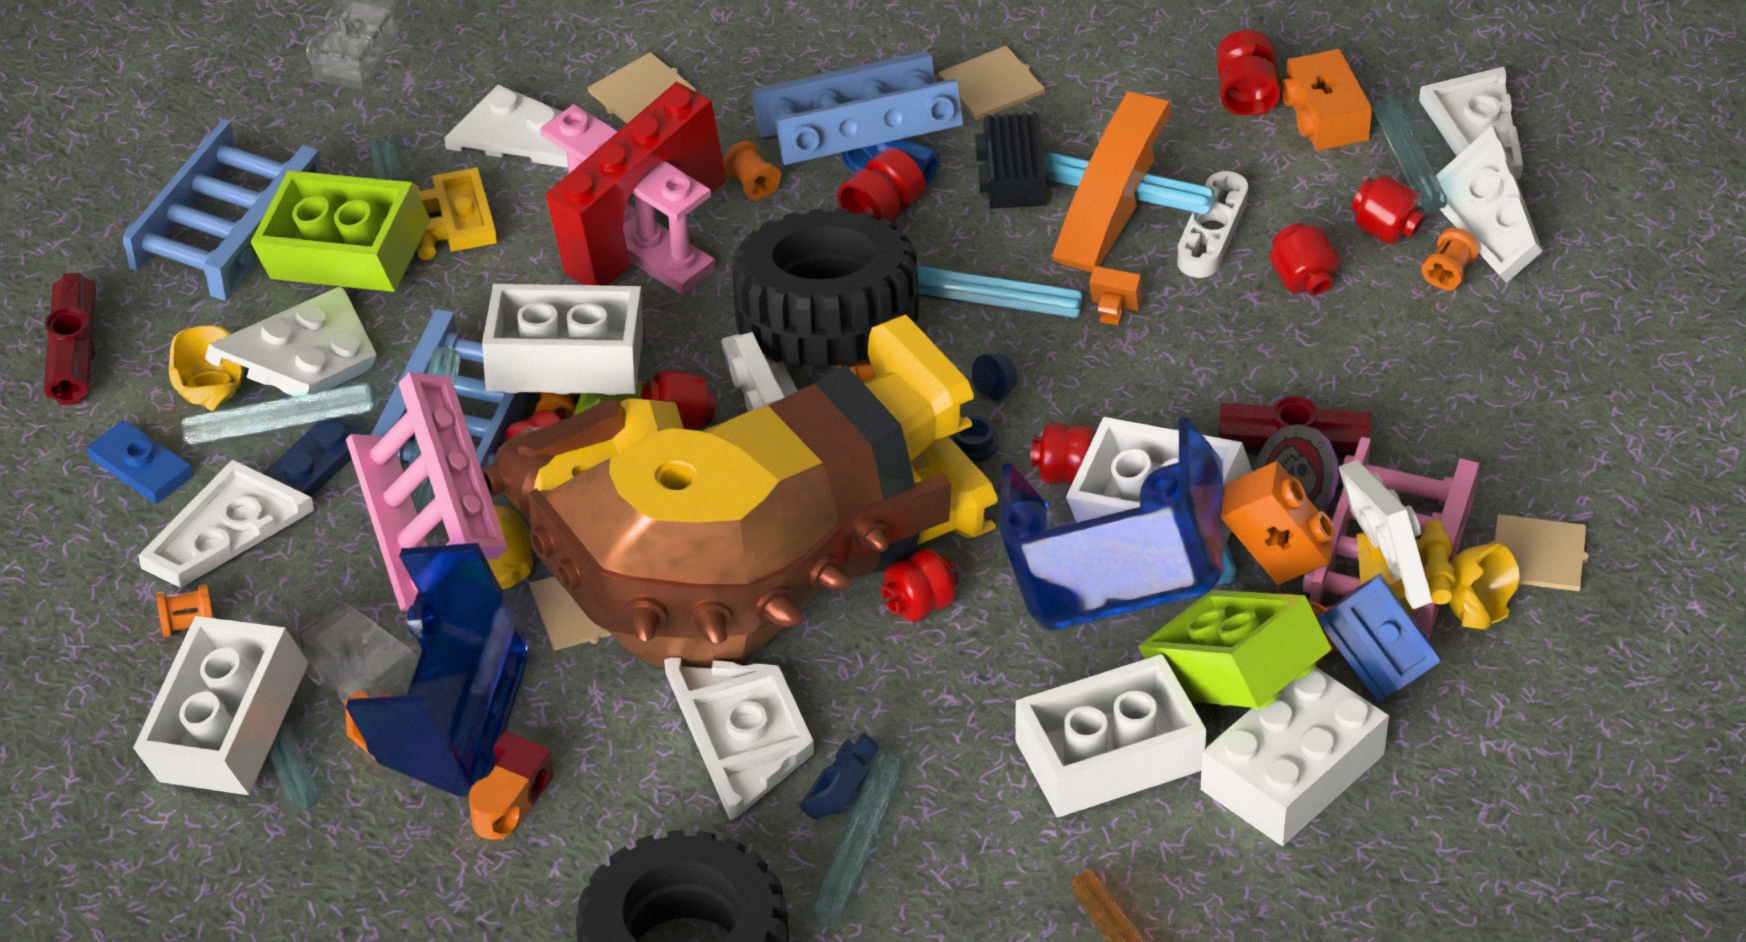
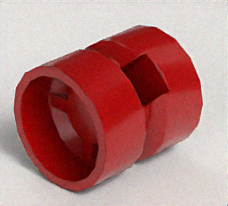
M1240 30L1229 34L1221 40L1216 53L1221 102L1224 108L1234 115L1265 114L1275 107L1280 98L1275 46L1268 36L1255 30Z
M888 147L873 157L864 169L857 171L840 185L837 191V201L840 209H849L851 213L860 214L861 211L870 213L879 221L884 218L892 223L901 211L909 208L923 196L925 192V179L922 171L913 159L899 149Z

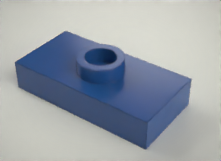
M124 419L87 446L88 455L92 461L155 504H158L193 477L190 464Z

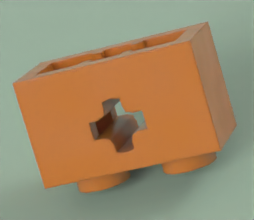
M1340 49L1287 59L1286 79L1281 80L1280 85L1281 95L1284 104L1287 107L1293 106L1296 111V120L1300 134L1303 137L1309 136L1316 151L1369 140L1372 107Z
M1278 461L1226 483L1220 517L1277 585L1330 563L1332 541L1335 537L1334 527L1330 518L1325 512L1317 510L1306 496L1300 481L1294 476L1290 477Z

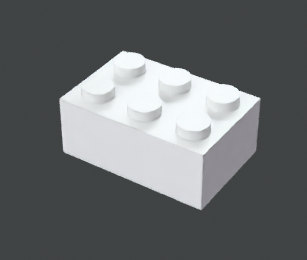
M493 284L482 342L486 391L507 393L549 392L556 394H635L643 341L641 286Z
M1103 417L1066 499L1082 533L1148 546H1158L1163 549L1219 560L1231 533V529L1220 517L1225 485L1253 471L1242 442Z
M195 616L133 748L159 782L249 795L309 662L285 627Z
M1163 654L1016 700V743L1057 818L1202 771L1206 728Z
M1317 667L1307 676L1293 680L1280 690L1279 698L1271 705L1262 709H1250L1203 750L1201 790L1281 846H1284L1385 754L1389 715Z

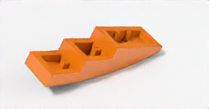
M1127 91L1086 167L1053 251V261L1088 272H1092L1093 266L1099 267L1137 207L1134 192L1155 160L1152 146L1172 115L1169 101Z

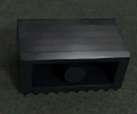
M1035 111L1031 115L1024 112L1021 116L1018 113H1014L1012 116L1008 113L1003 116L997 113L993 117L987 114L983 117V133H975L976 161H985V165H978L979 193H988L990 209L1046 206V170L1039 114Z

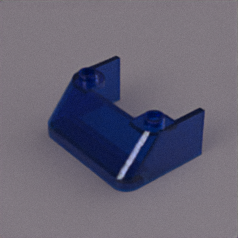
M1189 417L1179 419V462L1160 467L1149 474L1141 487L1140 507L1051 529V519L1047 512L1048 504L1012 463L1002 465L1000 535L1027 611L1032 618L1045 629L1057 630L1199 596L1210 591L1218 583L1223 570V520L1220 517L1223 503V460Z
M478 543L402 548L399 557L418 590L414 604L409 607L407 612V626L409 632L416 637L422 649L407 696L348 699L346 709L366 742L368 752L374 756L379 765L457 797H469L471 787L478 780L488 777L496 762L494 745L504 731H506L527 664L528 647L526 636Z

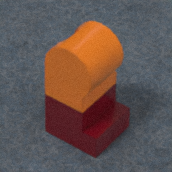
M504 731L494 745L496 766L488 777L478 780L469 792L472 826L478 835L491 840L509 836L518 827L554 778L551 750L507 731Z

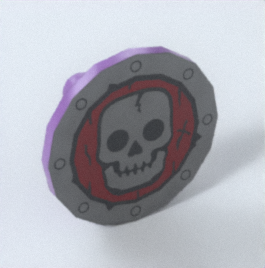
M1297 424L1281 428L1268 438L1259 453L1256 470L1278 461L1290 477L1294 476L1300 481L1306 496L1317 510L1325 512L1335 496L1336 487L1340 484L1341 476L1338 471L1337 456L1330 441L1318 429Z

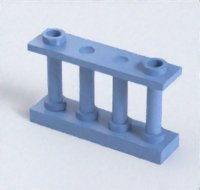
M928 51L751 89L758 133L762 138L778 134L781 159L784 165L963 125L958 82L956 79L935 82L932 55Z
M222 119L215 129L202 139L197 150L140 217L127 227L123 235V246L126 250L129 268L138 271L152 253L204 270L210 296L227 301L260 261L251 244V240L287 170L322 174L319 150L302 145L290 161H286L283 164L235 148L231 122ZM226 165H230L272 179L273 181L266 190L258 193L216 179V177ZM202 194L249 210L242 219L232 222L191 207ZM179 223L223 238L224 240L217 249L207 252L166 238V236Z
M436 309L398 383L409 372L451 376L457 395L499 404L492 420L463 414L470 436L483 438L476 451L482 468L493 463L498 448L505 443L506 429L510 425L522 420L535 392L507 393L486 391V384L483 380L445 373L449 362H456L458 358L484 363L482 343L464 340L462 335L457 333L454 312ZM398 383L370 436L384 437L406 414L407 408ZM409 439L397 451L401 465H404L406 461L414 462L421 455L418 443L411 442Z

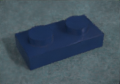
M326 414L263 474L312 497L352 459L346 441L350 434L365 435V433Z

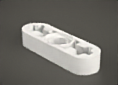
M1222 171L1211 175L1207 179L1205 186L1214 189L1215 205L1212 207L1211 212L1206 215L1192 212L1178 244L1177 265L1184 274L1195 278H1203L1214 274L1219 269L1247 205L1248 183L1238 173ZM1225 191H1229L1225 204L1219 203V196H1222ZM1214 220L1221 222L1225 226L1221 229L1211 230L1204 228L1201 224ZM1201 243L1203 245H1206L1207 248L1206 253H1203L1201 257L1198 258L1196 256L1199 252Z

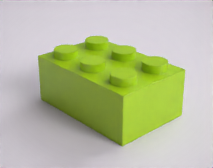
M287 170L251 240V244L270 279L395 292L422 239L430 218L413 182Z
M1210 590L1138 646L1144 659L1163 654L1191 703L1202 702L1219 704L1220 706L1251 707L1254 710L1262 709L1274 703L1280 696V690L1293 680L1303 678L1314 671L1316 668L1315 662L1332 650L1305 595Z

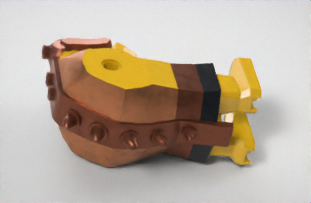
M907 315L896 317L871 328L868 356L876 377L862 382L845 365L818 382L775 403L746 412L702 431L684 429L677 405L674 402L630 398L622 402L604 400L581 413L547 427H530L525 429L498 448L492 464L481 468L490 496L493 497L503 493L525 517L530 518L531 548L594 624L608 630L622 647L644 662L658 667H665L664 659L671 657L681 658L683 667L712 669L713 660L729 661L742 665L784 627H795L803 622L804 616L801 610L817 592H822L825 589L844 591L852 586L851 577L883 572L891 564L910 558L915 554L917 545L950 531L969 539L996 529V525L992 520L986 521L984 519V508L998 503V498L991 481L949 437V435L972 426V421L968 417L962 418L960 416V404L974 399L970 384L965 376Z

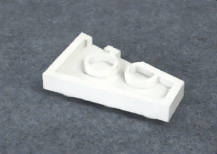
M1505 67L1421 86L1419 101L1456 156L1463 152L1490 126H1493L1500 134L1516 179L1521 178L1523 160L1516 126H1513L1511 116L1512 104L1510 94H1507L1505 85Z
M497 85L444 138L446 149L462 151L465 147L485 150L486 155L503 157L505 153L530 157L532 162L568 167L567 151L541 136L540 132L542 126L563 111L501 85Z
M1490 126L1421 188L1456 228L1470 233L1476 239L1481 256L1506 283L1543 251L1502 139L1493 126Z
M231 460L138 555L141 569L182 588L313 512L312 497Z
M1358 460L1339 466L1353 516L1374 549L1380 547L1386 560L1387 569L1395 581L1403 580L1405 597L1412 609L1432 603L1415 537L1421 535V529L1410 505L1404 507L1395 490H1387L1377 472L1371 474Z

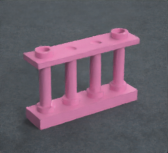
M575 104L540 128L541 136L567 151L569 173L618 132ZM664 161L651 168L632 191L635 199V208L627 203L623 217V230L630 262L683 296L716 271L715 259L690 244L688 213L710 198L711 191ZM654 207L668 216L669 230L655 221Z
M409 372L398 383L407 408L406 414L384 437L350 434L346 441L400 611L440 613L447 609V605L439 580L462 557L498 559L508 547L451 376ZM415 434L421 455L403 472L397 451ZM429 476L435 498L417 515L411 494ZM443 519L450 541L431 559L425 536Z
M1361 437L1355 456L1346 455L1343 465L1358 460L1371 474L1376 472L1379 474L1386 489H1394L1402 493L1439 500L1438 505L1444 507L1442 513L1433 512L1432 516L1415 514L1420 525L1421 535L1424 534L1425 523L1430 520H1439L1444 524L1445 532L1451 538L1452 554L1448 558V563L1451 564L1453 558L1457 555L1476 495L1479 462L1460 458L1453 478L1445 476L1443 481L1369 465L1371 439ZM1340 476V484H1343L1342 477ZM1345 488L1342 490L1332 519L1335 537L1332 541L1330 563L1308 572L1304 576L1302 591L1310 593V601L1316 602L1321 606L1326 592L1347 596L1361 586L1360 578L1333 572L1339 555L1358 560L1357 538L1346 536L1351 519H1356L1351 512ZM1433 601L1418 607L1417 612L1410 613L1429 639L1441 605Z

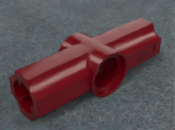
M65 273L59 281L53 283L51 310L45 320L48 344L44 391L47 398L58 401L60 405L78 404L82 397L88 395L90 366L96 354L93 343L96 286L94 280L83 277L81 273Z
M1297 395L1284 397L1274 406L1221 403L1218 438L1242 442L1244 447L1263 448L1268 438L1283 427L1299 424L1318 429L1330 441L1335 453L1355 454L1360 438H1369L1371 413L1317 409L1311 400Z

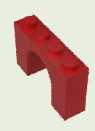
M676 81L545 194L563 270L566 275L583 285L608 286L631 266L623 230L625 208L637 183L657 164L666 161L709 188L711 194L727 181L712 101Z

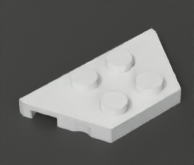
M337 287L210 343L205 359L216 366H219L223 359H228L248 367L247 378L264 385L276 386L287 394L307 400L367 372L373 367L377 354L345 290Z
M671 657L664 659L666 676L729 820L739 817L814 755L813 739L779 665L753 663L742 666L734 662L713 660L712 669L683 667L681 658Z

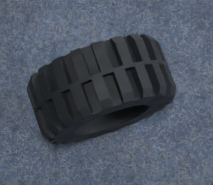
M822 208L811 209L809 213L798 215L797 212L786 214L782 220L775 221L772 219L762 224L759 231L753 230L749 233L733 256L731 267L736 327L740 335L753 332L764 356L778 363L780 360H783L792 367L802 368L803 365L814 366L815 369H829V366L841 365L842 367L847 365L851 367L856 366V362L861 360L870 362L868 343L872 327L902 315H907L914 323L919 318L916 250L901 229H897L893 223L884 218L880 221L877 220L873 214L862 211L860 214L851 213L849 209L836 208V211H823Z
M683 830L668 831V837L654 839L652 834L636 841L637 847L631 850L624 846L609 857V867L602 864L589 878L590 886H587L582 891L578 902L579 914L576 917L578 942H637L644 933L656 925L678 918H699L722 926L730 933L721 942H789L787 901L783 897V887L777 875L768 871V864L758 854L751 851L746 855L744 845L729 838H726L724 842L716 840V835L709 832L698 831L697 836H684Z

